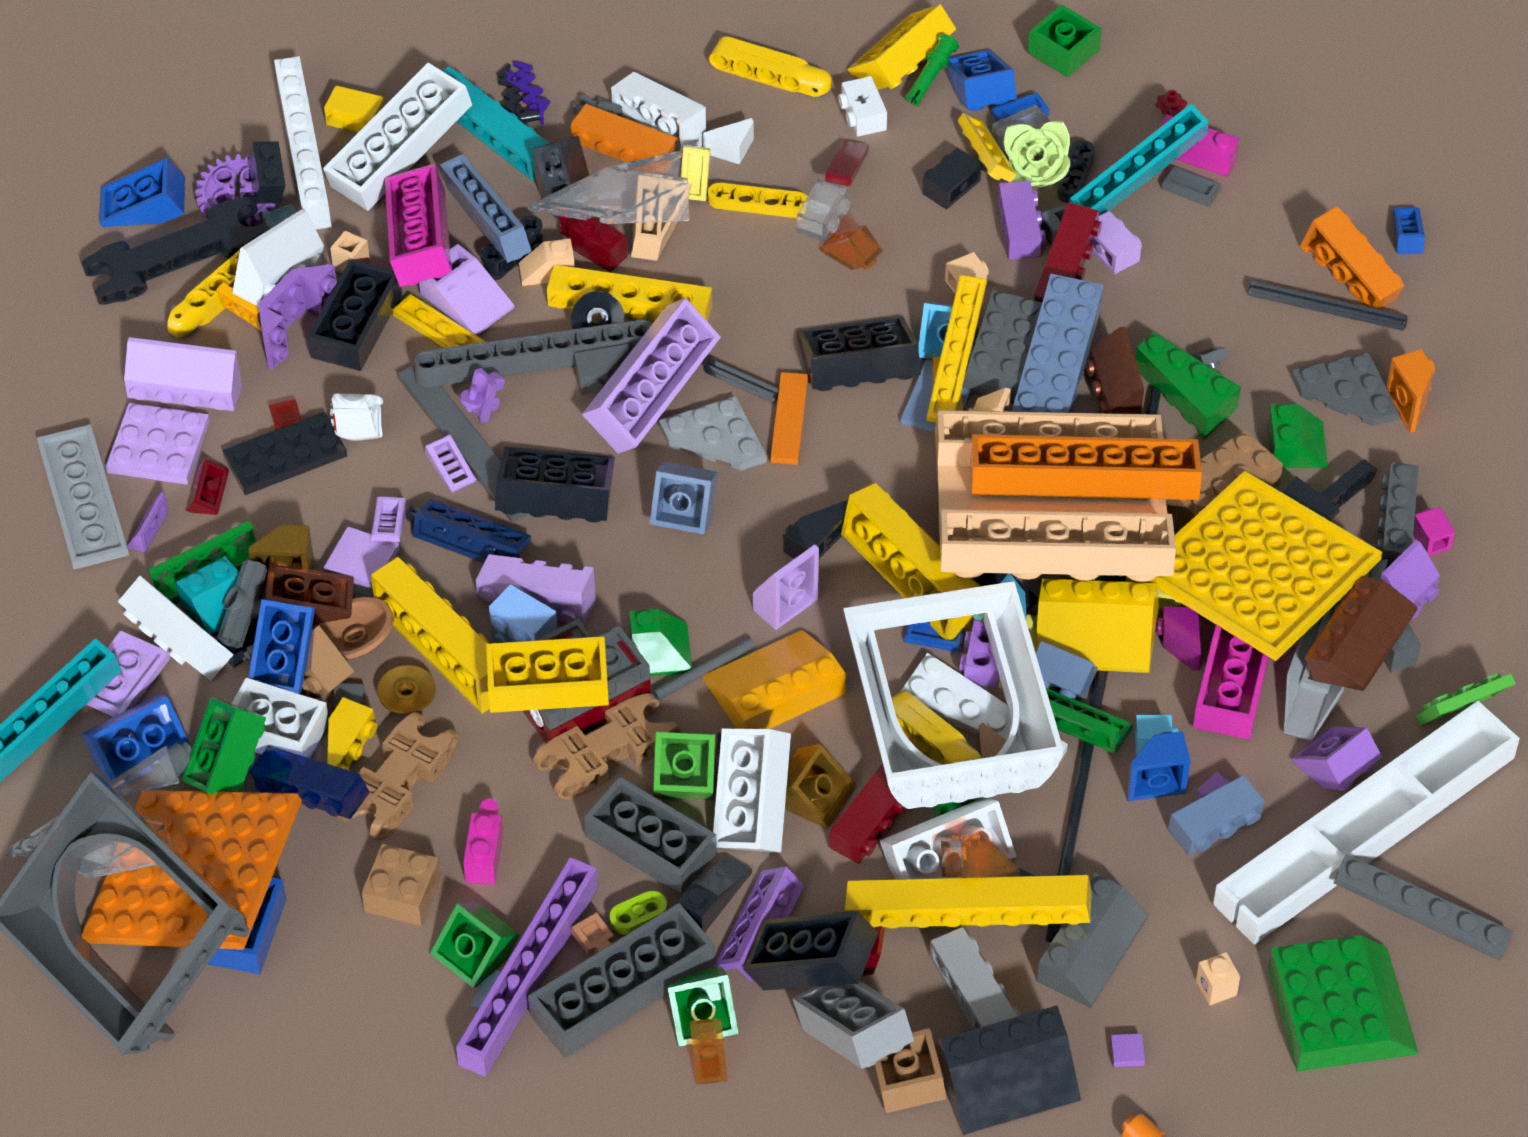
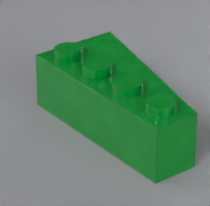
M1152 332L1137 346L1135 360L1140 375L1153 388L1159 389L1166 396V401L1172 407L1176 406L1183 414V419L1189 425L1193 424L1199 430L1198 434L1204 440L1238 408L1241 386L1160 335Z

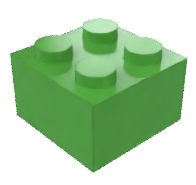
M656 732L652 796L711 800L714 781L715 735Z

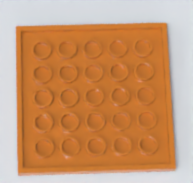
M142 790L134 810L245 917V925L251 932L302 800L299 795L295 793L215 792L211 795L203 791ZM120 843L81 937L89 944L188 947L209 918V915L149 856L130 844ZM250 932L246 937L228 935L219 949L244 950Z

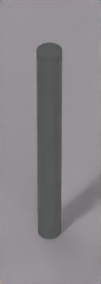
M749 637L654 689L653 695L657 700H660L697 680L702 675L728 663L755 648L753 640Z

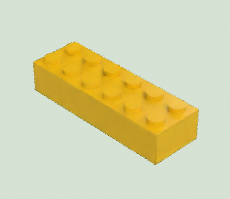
M877 483L849 495L841 535L904 599L980 587L971 578L960 577L954 572H941L940 546ZM975 614L929 622L930 626L943 639L952 640L958 637V633L962 630H965V633L972 630Z
M399 557L372 573L373 596L389 605L394 617L393 627L481 714L488 711L490 706L486 644H489L486 637L481 633L477 634L471 628L469 621L464 616H459L453 610L452 605L447 599H441L435 593L433 586L428 581H423L417 575L413 566L405 564Z

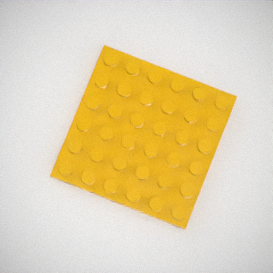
M1244 471L1174 535L1176 552L1173 576H1157L1155 579L1147 582L1156 583L1157 588L1277 661L1359 579L1364 577L1381 560L1382 552Z

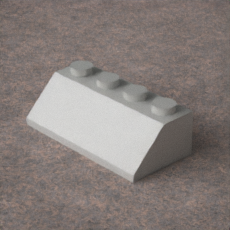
M301 209L241 247L233 294L258 306V303L292 269L322 265L324 245L306 211Z
M722 728L713 829L717 836V848L756 852H781L790 733L772 729Z
M984 797L880 840L888 867L896 880L966 878L1016 857L999 801Z

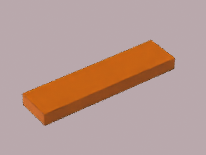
M781 372L771 463L799 464L808 374Z

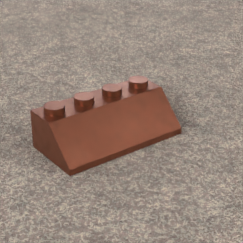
M1369 577L1359 579L1348 591L1305 655V660L1314 681L1364 691L1418 610L1417 606L1384 580Z

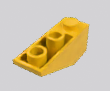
M344 697L329 718L327 776L329 788L333 792L340 782L343 783L345 781L349 767L354 760L357 761L360 758L365 742L368 738L371 739L377 730L374 709Z

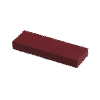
M843 140L826 172L825 181L851 186L868 154L869 145Z

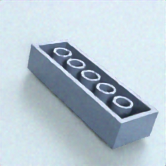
M1050 274L1011 412H1073L1103 303V284Z

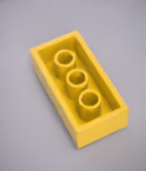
M605 637L486 644L490 713L609 705Z

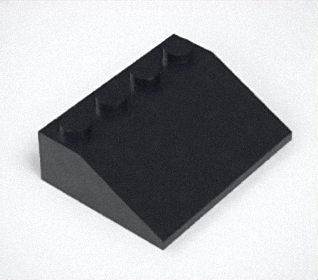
M903 316L797 330V337L808 380L813 390L828 391L835 386L856 387L864 382L883 383L886 379L898 378L906 380L914 375H921L919 345Z
M504 446L496 483L495 510L509 515L528 513L533 517L549 515L557 516L563 520L580 518L593 523L607 521L615 457Z
M1058 1005L941 1038L935 1044V1050L962 1135L1081 1101L1068 1036Z

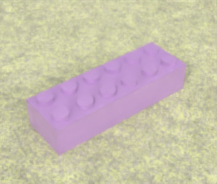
M686 298L667 305L582 415L618 454L637 447L721 338L720 335Z

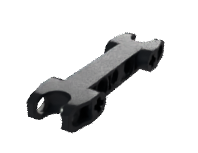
M254 197L227 200L209 208L206 212L208 219L206 221L130 249L125 241L112 243L85 258L81 264L85 276L93 277L100 274L112 276L108 282L94 290L98 304L107 305L125 302L145 293L148 289L146 281L222 252L229 259L241 247L270 229L268 225L264 224L254 227H246L241 224L244 220L258 212L257 202Z

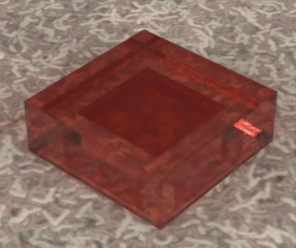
M296 399L269 405L275 430L302 420Z

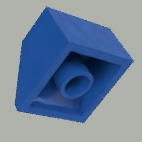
M1183 731L1163 732L1153 735L1131 762L1127 791L1128 801L1186 794L1191 759Z

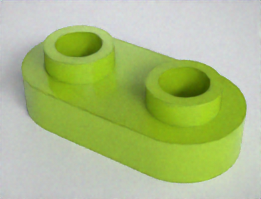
M647 891L617 904L610 912L611 928L618 934L628 935L667 911V900L663 894L657 891ZM654 908L656 911L649 912L648 909ZM628 920L629 923H621V921Z

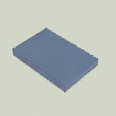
M926 359L921 375L918 377L901 417V424L935 433V423L927 421L928 408L933 392L932 360ZM962 388L963 411L972 394L971 390Z

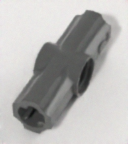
M250 560L243 561L236 584L224 599L223 607L226 609V613L217 638L220 640V643L235 648L243 646L250 622L257 617L260 611L261 599L259 596L268 572L265 568L266 566L262 563Z

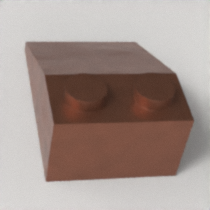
M269 562L262 599L315 608L312 625L348 619L352 613L354 577Z

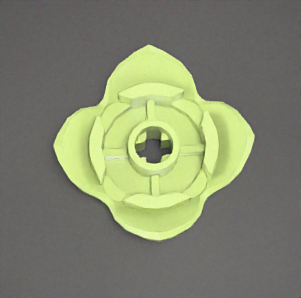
M1050 121L1045 123L1040 129H1035L1027 124H1017L1006 128L1004 148L1009 157V163L1016 172L1012 182L1031 181V186L1044 188L1047 185L1060 181L1066 176L1070 168V159L1068 157L1070 136L1064 122ZM1043 154V158L1041 160L1035 161V156L1039 155L1041 157Z

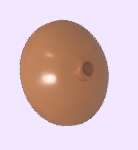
M360 597L352 599L350 618L315 624L313 628L320 626L345 660L348 661L360 658L380 646L392 629L394 617L386 602L373 597Z

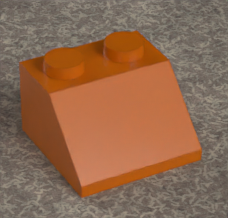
M1422 349L1392 358L1386 386L1401 420L1410 433L1415 432L1425 410L1429 392L1431 391L1432 377L1435 373L1432 360L1426 357Z

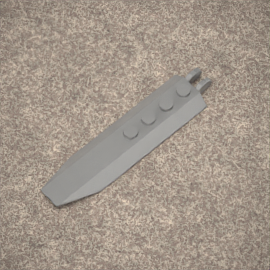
M1388 560L1379 561L1364 577L1380 580ZM1346 594L1300 637L1287 673L1284 718L1285 734L1312 741L1344 691L1345 687L1314 681L1305 660V655Z

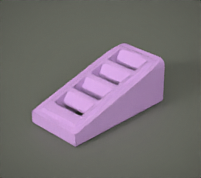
M450 434L425 446L426 456L451 494L476 482V478ZM449 451V454L441 458L438 457L439 454ZM450 459L455 460L454 462L446 466H443L442 464ZM459 466L460 470L452 474L447 473V471ZM463 474L466 476V479H463L455 484L452 481V479L459 477Z
M377 497L371 541L400 542L406 516L405 498Z

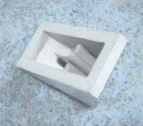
M750 118L704 132V147L711 148L710 156L740 164L754 140V121Z

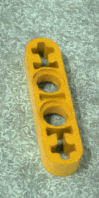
M715 183L708 188V203L716 209L790 218H802L809 212V197L802 192L728 183ZM742 196H749L752 198V200L748 202L740 201L739 198ZM768 199H775L778 201V203L775 205H768L765 203V201Z

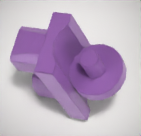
M482 368L476 369L470 389L464 390L461 393V404L466 407L467 412L477 414L482 424L489 422L491 412L499 408L500 401L495 394L496 391L504 388V378L498 372L487 374Z

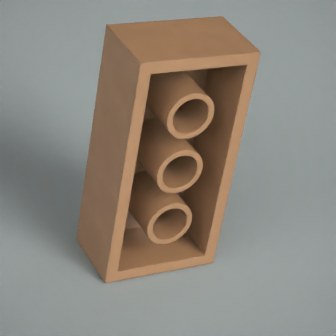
M1244 430L1200 459L1202 477L1199 500L1181 501L1166 499L1167 513L1172 514V517L1184 527L1244 471L1276 488L1280 485L1283 463Z

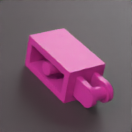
M494 799L483 800L480 804L479 813L471 814L463 862L466 883L496 884L503 840L502 816L498 813V803Z

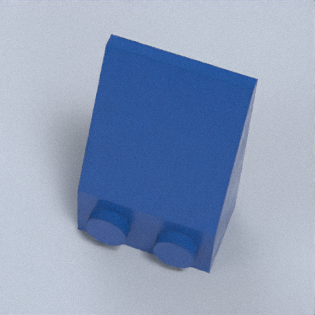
M991 49L954 56L948 59L949 64L945 71L960 103L967 109L977 111L982 110L986 105H1002L1008 103L1009 100L1017 99L1013 68Z
M167 157L102 186L100 225L102 227L162 224L184 214L185 176Z

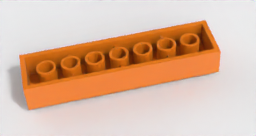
M972 434L970 460L972 495L1037 496L1042 498L1177 499L1181 501L1199 500L1202 468L1198 439Z

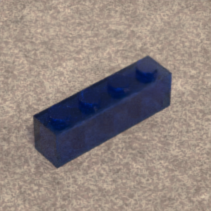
M269 745L249 771L255 782V787L261 793H295L301 798V804L307 808H317L326 811L334 817L341 816L351 819L370 793L361 775Z

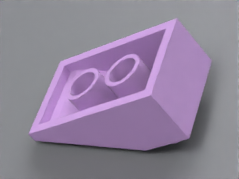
M813 545L774 573L753 592V610L775 630L818 600L819 547Z

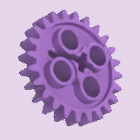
M237 153L235 160H231L230 156L226 155V162L223 163L221 160L216 159V167L208 164V173H200L202 180L196 181L197 189L195 190L197 206L200 208L202 216H206L207 210L212 206L227 200L236 199L237 174H240V198L254 197L252 183L248 182L251 181L248 164L249 154L244 160L241 159L239 153ZM281 203L257 204L258 212L244 220L241 224L251 227L252 223L261 225L260 219L262 218L269 221V212L276 214V205Z

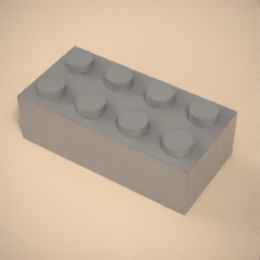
M861 981L859 984L813 987L793 998L802 1030L861 1069L875 1065L881 1058L901 1051L904 1046L914 1041L905 1009Z

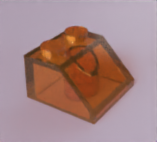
M980 834L951 835V841H941L942 877L982 878L1020 876V869L992 841L980 840Z

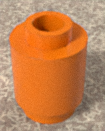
M1142 1113L1137 1116L1132 1114L1121 1127L1124 1130L1122 1137H1165V1133Z

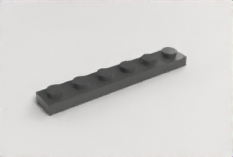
M1349 854L1343 857L1333 882L1344 889L1499 961L1504 956L1513 932Z

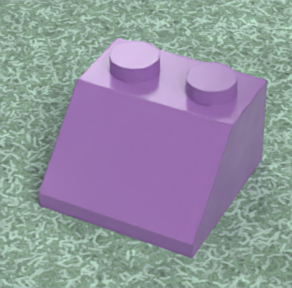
M1415 540L1381 574L1380 580L1387 582L1417 606L1418 610L1412 619H1415L1421 612L1423 605L1427 601L1432 602L1440 591V588H1438L1440 574L1418 540Z
M1331 726L1291 759L1295 765L1324 789L1343 791L1350 788L1357 777L1371 771L1374 768L1373 764L1380 760L1382 756L1367 728Z

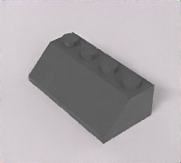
M1097 873L1090 882L1092 891L1090 923H1079L1076 925L1064 923L1040 959L1037 982L1089 1008L1096 1001L1148 916L1122 885Z

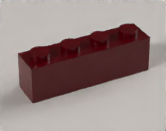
M1067 203L1034 295L1035 301L1043 302L1050 274L1079 280L1084 279L1086 268L1083 267L1086 260L1091 259L1094 250L1093 238L1094 236H1099L1102 228V221H1099L1098 210Z
M883 763L829 831V848L857 864H860L866 855L870 856L873 853L880 836H885L890 831L897 814L902 815L906 810V807L900 804L890 791Z

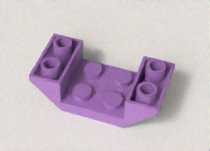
M327 264L292 269L258 303L269 369L273 370L289 354L286 335L288 327L296 319H299L305 310L319 317L337 284L335 266Z

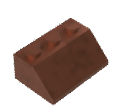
M1122 326L1092 347L1090 360L1086 361L1088 376H1093L1094 380L1092 382L1094 396L1099 397L1100 414L1142 413L1144 386L1126 328Z

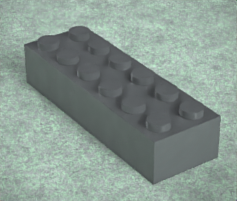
M678 903L528 995L530 1016L563 1057L566 1058L668 994L667 986L692 973L705 971L715 964V944L682 905Z

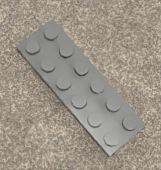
M91 424L37 437L73 569L129 556Z

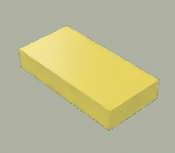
M689 145L683 147L681 182L692 184L689 195L690 200L706 201L711 148Z

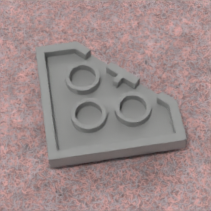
M736 396L659 420V428L670 448L677 450L684 448L695 452V456L716 462L718 459L730 463L732 468L738 470H745L767 462V455Z

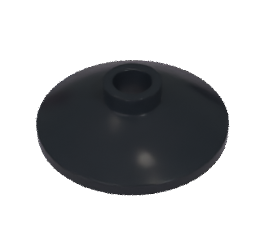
M593 291L584 294L576 301L572 308L570 319L572 329L621 323L624 322L625 316L620 302L614 296L602 291ZM594 313L601 315V319L597 323H594L591 319Z

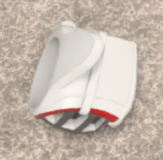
M333 394L330 405V419L335 429V434L351 441L382 437L381 405L383 404V398L373 394Z

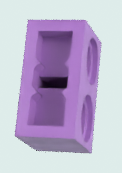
M974 620L972 631H966L964 648H968V653L962 654L959 671H964V677L976 685L998 688L1000 677L983 621Z

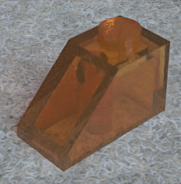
M866 225L836 232L819 248L823 254L850 270L871 267L876 263V257L883 251Z

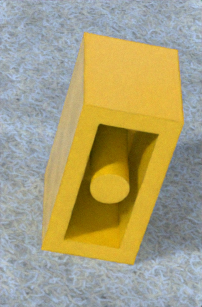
M335 86L324 106L326 125L359 133L385 106L384 97Z

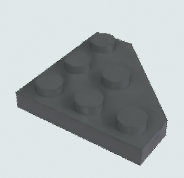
M1369 353L1292 370L1291 378L1300 396L1309 401L1316 399L1326 403V408L1346 416L1348 413L1362 418V422L1371 426L1398 420L1399 412Z

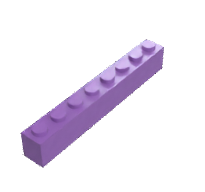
M571 857L569 858L456 1046L458 1065L484 1077L488 1075L529 1006L528 995L539 989L571 935L572 926L578 923L597 891L598 875L596 867Z

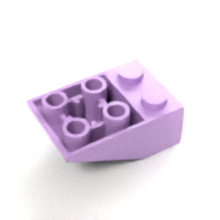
M457 244L450 249L452 273L446 274L441 278H431L419 282L420 294L459 325L477 336L515 307L477 258Z

